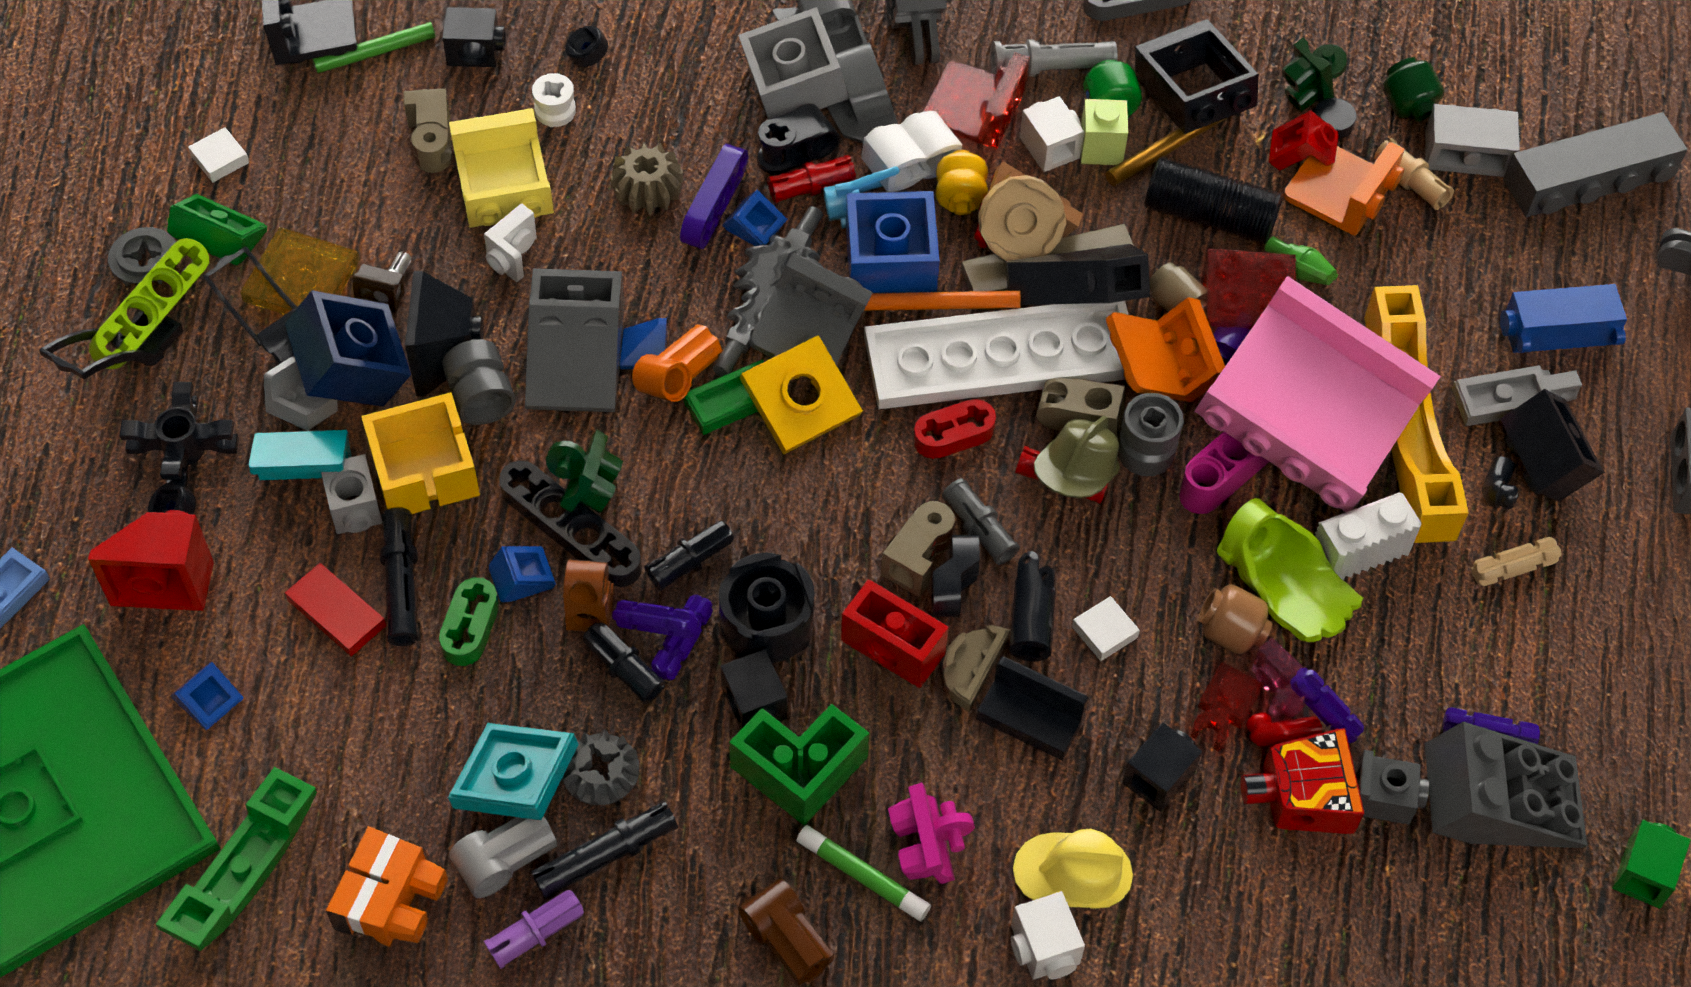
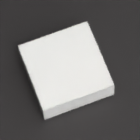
M226 127L188 146L191 157L212 183L249 163L247 153Z
M1111 596L1073 619L1072 628L1100 661L1137 639L1140 631Z

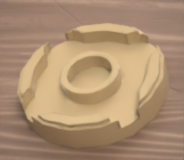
M1028 175L1009 177L994 185L984 197L978 213L979 231L986 245L997 256L1006 261L1050 254L1061 241L1066 226V214L1064 213V206L1058 193L1042 179Z

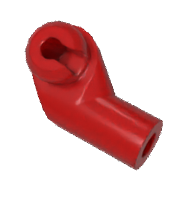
M1260 712L1251 716L1246 723V727L1251 733L1249 739L1260 747L1274 746L1275 744L1322 733L1321 722L1315 716L1272 722L1269 714Z

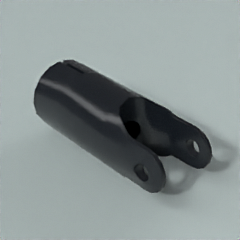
M1034 551L1024 553L1018 562L1009 648L1011 655L1013 654L1017 659L1032 662L1042 661L1051 656L1056 589L1054 588L1055 572L1049 566L1039 569V556ZM1031 558V561L1025 564L1026 560ZM1048 574V577L1043 580V576Z

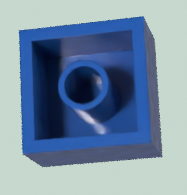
M934 192L847 193L846 239L849 278L858 281L862 287L873 293L937 292L940 259Z

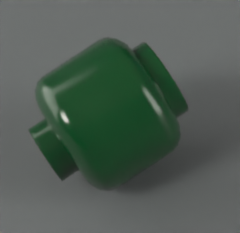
M1416 57L1406 58L1390 67L1386 72L1387 78L1382 86L1383 92L1394 113L1402 119L1414 117L1416 122L1429 118L1433 105L1438 104L1445 94L1444 87L1433 66L1426 60L1417 61Z

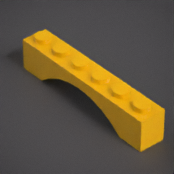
M1418 285L1374 287L1364 316L1366 328L1428 368L1426 319ZM1430 392L1419 405L1391 448L1400 493L1404 494L1421 521V526L1414 543L1456 541L1469 514L1460 473L1449 459L1439 434Z

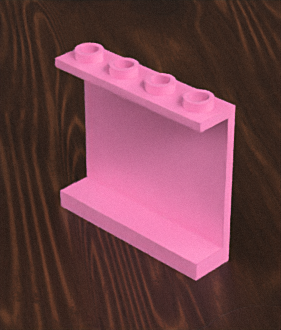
M1287 276L1194 412L1202 416L1205 422L1212 428L1224 431L1241 442L1243 447L1251 454L1262 456L1280 468L1282 473L1290 480L1301 482L1319 494L1326 504L1348 512L1364 496L1368 490L1366 487L1419 405L1431 392L1441 376Z

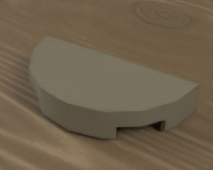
M988 625L986 629L959 634L948 646L942 667L944 686L953 701L966 711L970 712L1009 639L1010 629Z

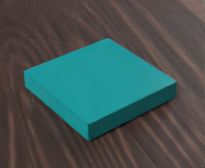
M487 723L448 796L453 809L542 820L579 745L575 734Z

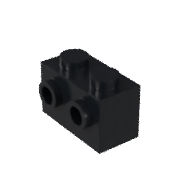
M1543 389L1500 418L1508 433L1504 436V440L1510 451L1520 458L1524 464L1526 471L1523 472V477L1535 494H1542L1560 502L1605 473L1566 399Z

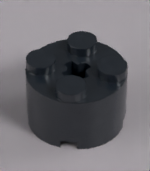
M756 553L737 561L729 569L730 573L719 588L720 629L727 645L739 658L765 649L772 663L787 660L805 650L809 646L814 628L815 591L808 572L797 562L794 565L781 559V555L775 553Z

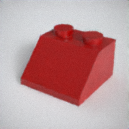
M169 510L165 513L147 512L90 551L89 563L110 606L204 611L214 561L196 514H188L180 510Z

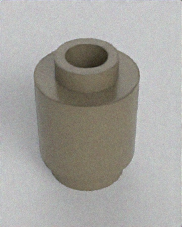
M1167 263L1160 267L1151 277L1150 290L1152 291V298L1167 313L1187 297L1200 300L1206 317L1210 314L1212 294L1183 266L1177 267L1174 263Z

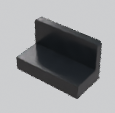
M1002 656L996 665L994 682L977 710L976 720L1063 761L1083 723L1088 697Z

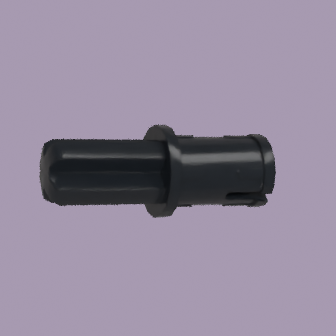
M718 521L688 541L684 538L677 540L678 545L651 563L644 566L645 571L653 585L659 591H662L675 580L692 570L700 571L702 569L701 562L733 542V533L724 521Z
M596 622L584 633L582 637L583 642L609 667L608 674L612 678L618 677L634 692L643 704L650 703L663 691L666 682L638 656L639 650L636 647L629 648L605 623Z

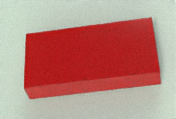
M321 563L316 565L285 592L289 603L351 657L386 627L385 619Z

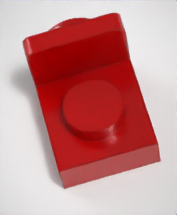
M1310 110L1273 130L1269 163L1281 171L1313 155L1324 165L1329 166L1335 163L1338 132L1330 123L1325 122Z

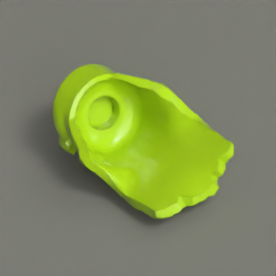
M1259 498L1251 499L1245 503L1233 516L1217 548V554L1228 565L1238 568L1240 578L1259 598L1267 603L1268 613L1283 628L1289 630L1296 638L1304 642L1319 641L1322 639V636L1330 638L1343 632L1346 629L1345 621L1351 620L1353 611L1361 608L1363 597L1333 570L1320 541L1314 534L1282 514L1276 513Z

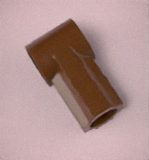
M779 878L738 906L740 917L752 936L760 944H768L798 985L811 982L821 975L834 961V954L805 918V911L799 898L783 879Z

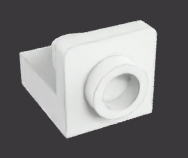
M522 203L484 233L487 262L494 271L501 275L505 273L516 282L524 277L521 254L525 253L532 246L534 240L537 239L534 212Z

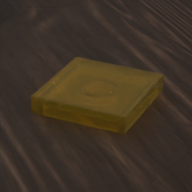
M279 227L258 262L298 307L311 290L340 295L358 265L360 258L356 250ZM255 266L240 291L242 301L284 315L292 309Z

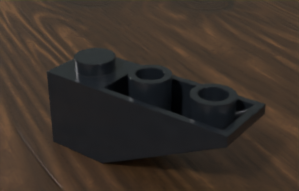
M1132 244L1006 261L1007 290L1021 291V305L1113 303L1150 297L1148 254Z

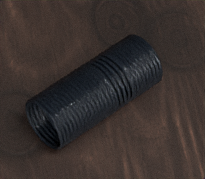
M1162 156L1158 159L1154 168L1144 206L1145 208L1149 207L1150 210L1153 209V211H1161L1162 214L1165 212L1166 215L1177 216L1178 219L1182 218V220L1186 219V221L1189 220L1194 222V224L1206 225L1207 228L1211 226L1212 229L1216 228L1217 231L1221 229L1222 232L1226 231L1227 234L1243 236L1244 239L1255 240L1256 243L1260 242V244L1264 243L1266 245L1279 213L1283 193L1271 191L1270 188L1266 189V187L1262 188V186L1258 187V185L1254 186L1253 183H1244L1243 180H1234L1233 177L1229 178L1228 175L1213 173V171L1209 172V170L1205 171L1204 168L1189 166L1188 163L1184 164V162L1168 160L1167 157L1164 158Z

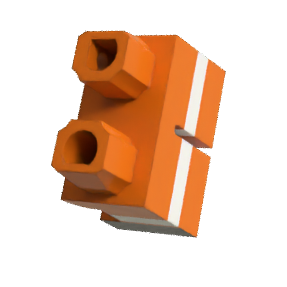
M368 826L348 865L350 871H345L326 909L334 930L353 935L354 931L372 936L379 943L388 947L391 946L394 938L419 943L426 929L428 916L426 912L413 908L410 904L415 894L437 901L448 882L446 870L426 860L422 847Z

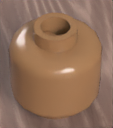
M1229 584L1221 590L1214 588L1207 596L1198 616V621L1203 623V635L1208 640L1235 654H1243L1253 645L1261 647L1272 629V622L1267 620V603L1258 596L1233 584Z

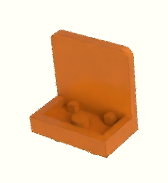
M1389 142L1374 164L1338 146L1335 163L1329 166L1324 165L1313 155H1310L1285 188L1284 199L1356 236L1368 218L1374 219L1384 203L1386 192L1388 190L1393 192L1399 184L1405 168L1400 166L1405 149Z
M1187 297L1158 320L1113 312L1106 318L1110 331V340L1117 350L1124 369V378L1136 393H1159L1174 400L1192 402L1213 385L1225 368L1223 358L1199 299Z

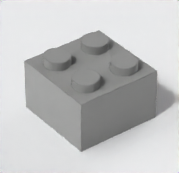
M817 7L738 35L768 120L792 112L805 104H815L819 109L849 99L840 65Z

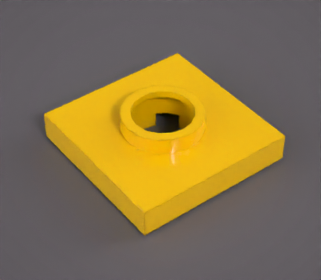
M819 335L741 373L740 376L742 384L783 455L855 419L863 412ZM799 376L812 379L810 383L815 386L819 394L817 401L807 406L795 403L789 397L787 391L789 381L798 379Z

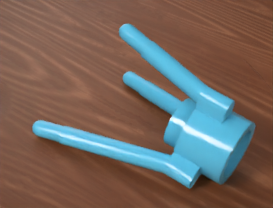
M894 166L850 182L823 187L829 221L840 219L841 228H846L847 193H862L882 187L879 181L899 174L900 169Z

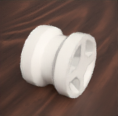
M551 73L543 75L535 81L532 86V96L535 102L534 112L537 120L549 127H560L573 120L576 114V104L573 99L574 86L571 80L564 75Z

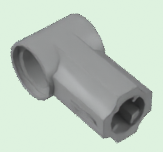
M544 816L542 820L516 817L490 833L480 830L463 837L451 848L449 858L475 898H484L503 888L512 878L514 871L557 847V841Z

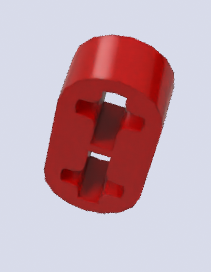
M973 399L921 416L915 423L914 447L922 456L936 459L984 444L994 434L995 410L989 403ZM974 417L977 422L983 421V426L976 427L973 422L968 423V418ZM933 431L936 436L942 435L941 440L935 441L932 436H926V433Z

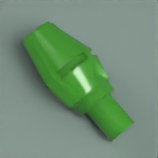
M1274 236L1265 245V251L1279 258L1280 263L1299 280L1330 285L1338 277L1337 270L1318 250L1312 247L1298 246L1295 243L1287 244Z

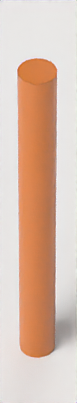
M1021 291L872 293L864 311L1021 308Z

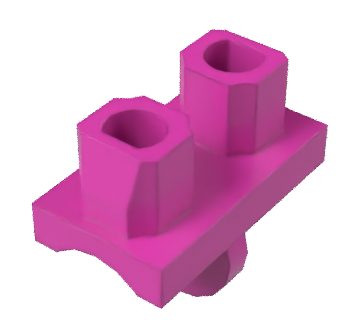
M919 783L909 786L910 798L888 808L894 832L899 837L918 832L921 841L919 844L899 850L898 856L901 870L909 880L934 876L941 884L953 881L955 877L946 840L949 841L951 852L964 850L963 837L971 833L975 828L972 815L963 812L957 813L955 803L953 801H946L940 805L942 817H940L936 798L926 794L925 785Z

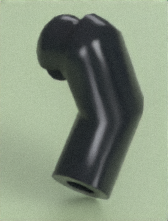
M1502 456L1494 458L1483 482L1482 494L1490 507L1498 508V506L1509 510L1517 502L1518 488L1514 485H1508L1516 468L1515 463L1509 458Z

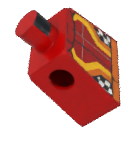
M1345 728L1275 744L1269 748L1263 764L1264 773L1241 776V795L1244 804L1270 803L1274 824L1279 829L1354 834L1364 815Z

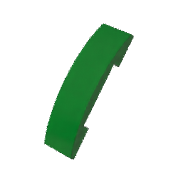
M274 767L246 803L247 817L195 886L192 887L187 883L156 923L157 929L199 951L215 940L253 899L286 852L317 794L316 787Z

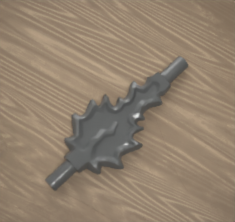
M808 207L796 229L792 228L786 238L772 235L769 237V245L752 246L745 250L749 260L735 270V274L742 278L733 287L738 290L749 291L741 297L744 301L743 305L731 310L727 315L728 319L735 322V326L727 330L726 346L713 366V371L718 376L722 377L729 374L741 354H746L750 349V338L792 253L794 252L802 257H809L816 261L821 258L816 251L810 248L812 243L811 236L823 217V213L818 208Z

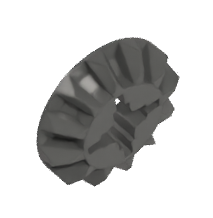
M153 227L137 228L124 233L113 243L108 253V264L113 276L118 277L126 287L133 283L139 284L176 242L175 239L166 231ZM148 248L152 258L148 259L147 265L141 267L138 261L142 260L145 249ZM154 280L162 285V280Z
M605 729L600 734L594 735L584 732L562 777L566 789L576 799L590 805H607L621 800L633 789L639 777L640 767L636 749H633L628 744L624 736L610 735ZM593 754H596L597 757L600 756L603 762L612 761L608 764V781H605L604 776L600 775L597 770L588 771L592 768Z

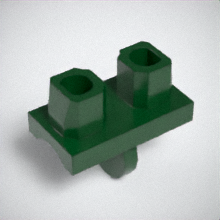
M1304 37L1294 44L1295 59L1282 68V75L1290 85L1285 89L1286 98L1300 112H1303L1316 101L1321 102L1327 98H1334L1332 79L1341 76L1346 70L1347 56L1343 48L1335 44L1322 45L1311 53L1308 41Z
M596 430L592 435L588 451L586 452L574 442L559 441L549 448L546 455V466L549 471L556 477L568 479L559 506L569 512H572L576 505L581 502L600 513L614 495L616 486L612 483L622 468L623 460L605 450L608 436L599 430Z

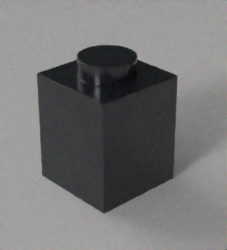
M1162 722L1127 762L1122 784L1162 812L1196 772L1202 751L1197 748L1196 743L1188 734L1180 730H1173Z

